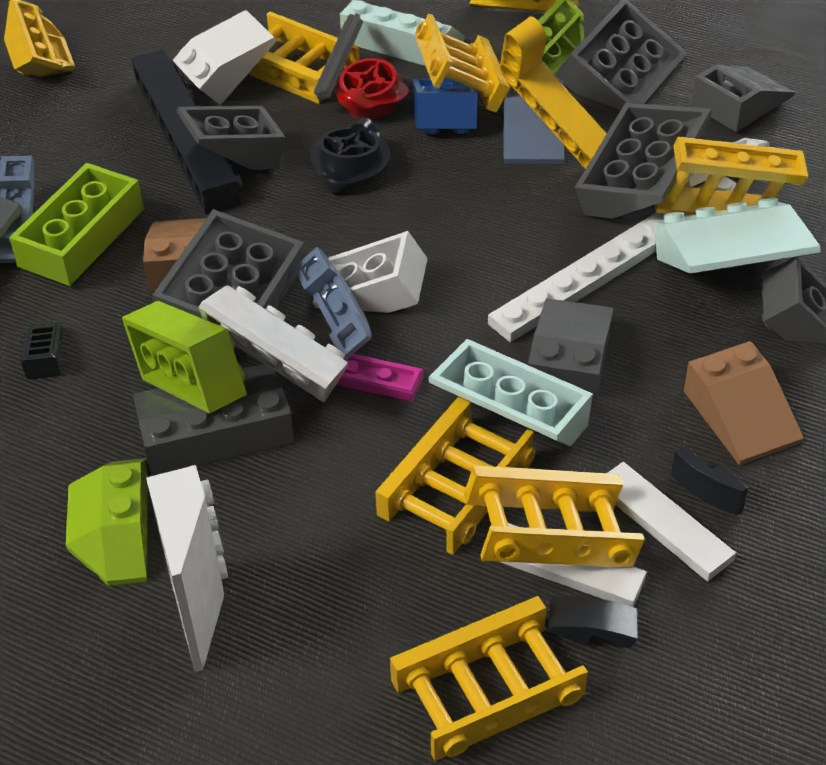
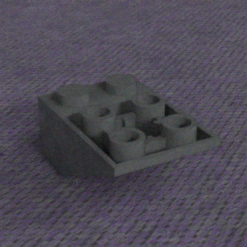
M714 65L695 76L691 106L711 108V118L738 132L792 98L795 92L751 67Z

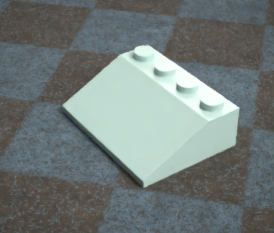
M775 197L759 199L758 205L747 206L745 202L727 204V210L716 211L715 207L699 208L695 210V215L684 216V212L664 214L663 220L654 221L657 260L687 273L820 252L819 243L791 205L778 202V198Z

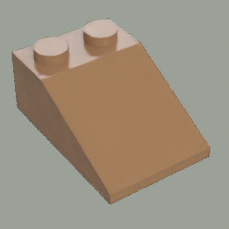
M207 218L152 222L145 238L143 256L149 291H156Z
M751 341L688 362L684 392L739 466L803 443L804 437L770 364Z

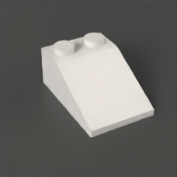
M245 10L192 38L180 50L173 61L201 91L221 105L274 45L277 39Z
M409 231L328 258L349 286L363 311L390 313L418 304L428 258ZM313 299V303H312V304H313L316 308H319V306H318L316 300Z

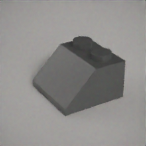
M797 256L762 274L763 290L761 295L764 310L762 319L765 326L770 331H775L785 341L826 344V284Z

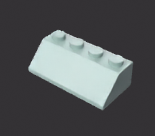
M352 0L340 13L341 30L349 14L355 15V13H358L363 20V25L354 45L426 66L415 37L418 24L421 21H425V19ZM436 21L440 32L464 42L465 36L454 27Z
M466 339L429 376V383L568 446H571L588 426L593 393L469 339Z

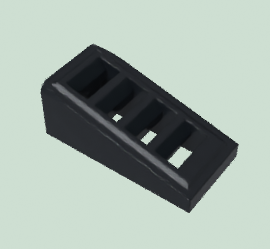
M56 322L27 326L21 362L26 379L61 375L62 323Z

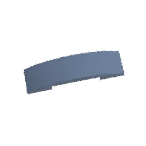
M32 155L1 156L0 197L19 203L23 209L0 239V263H16L9 237L33 215L34 159Z
M316 247L293 269L304 290L313 295L332 330L329 336L335 347L346 355L344 357L346 361L371 339L370 327L362 308L345 280L324 252Z

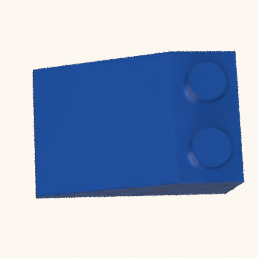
M412 79L417 129H422L423 133L428 134L439 133L440 129H452V133L458 134L469 133V129H477V91L451 79H444L439 89L433 87L431 79Z

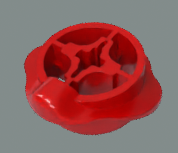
M378 58L361 59L348 65L342 71L333 90L337 95L339 103L345 107L349 114L357 118L368 119L380 118L391 113L398 106L399 102L404 101L409 95L408 87L403 83L401 76L396 72L394 66L388 61Z

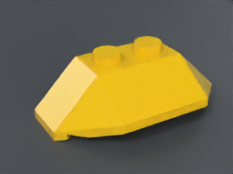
M10 0L4 41L14 70L23 75H35L38 77L74 71L76 66L64 36L50 20L41 15V9L37 5L28 2Z

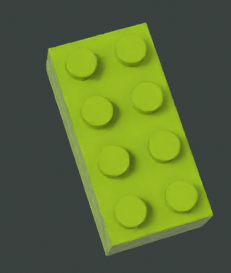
M89 163L83 165L9 237L17 267L71 286L144 210L139 180Z
M156 301L122 317L142 380L209 414L247 395L243 383L245 381V373L236 360L233 350L235 348V340L227 328L160 301Z

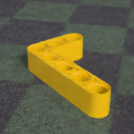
M528 17L504 36L500 62L501 73L510 86L586 169L607 133L542 63L547 39L546 32L536 18Z

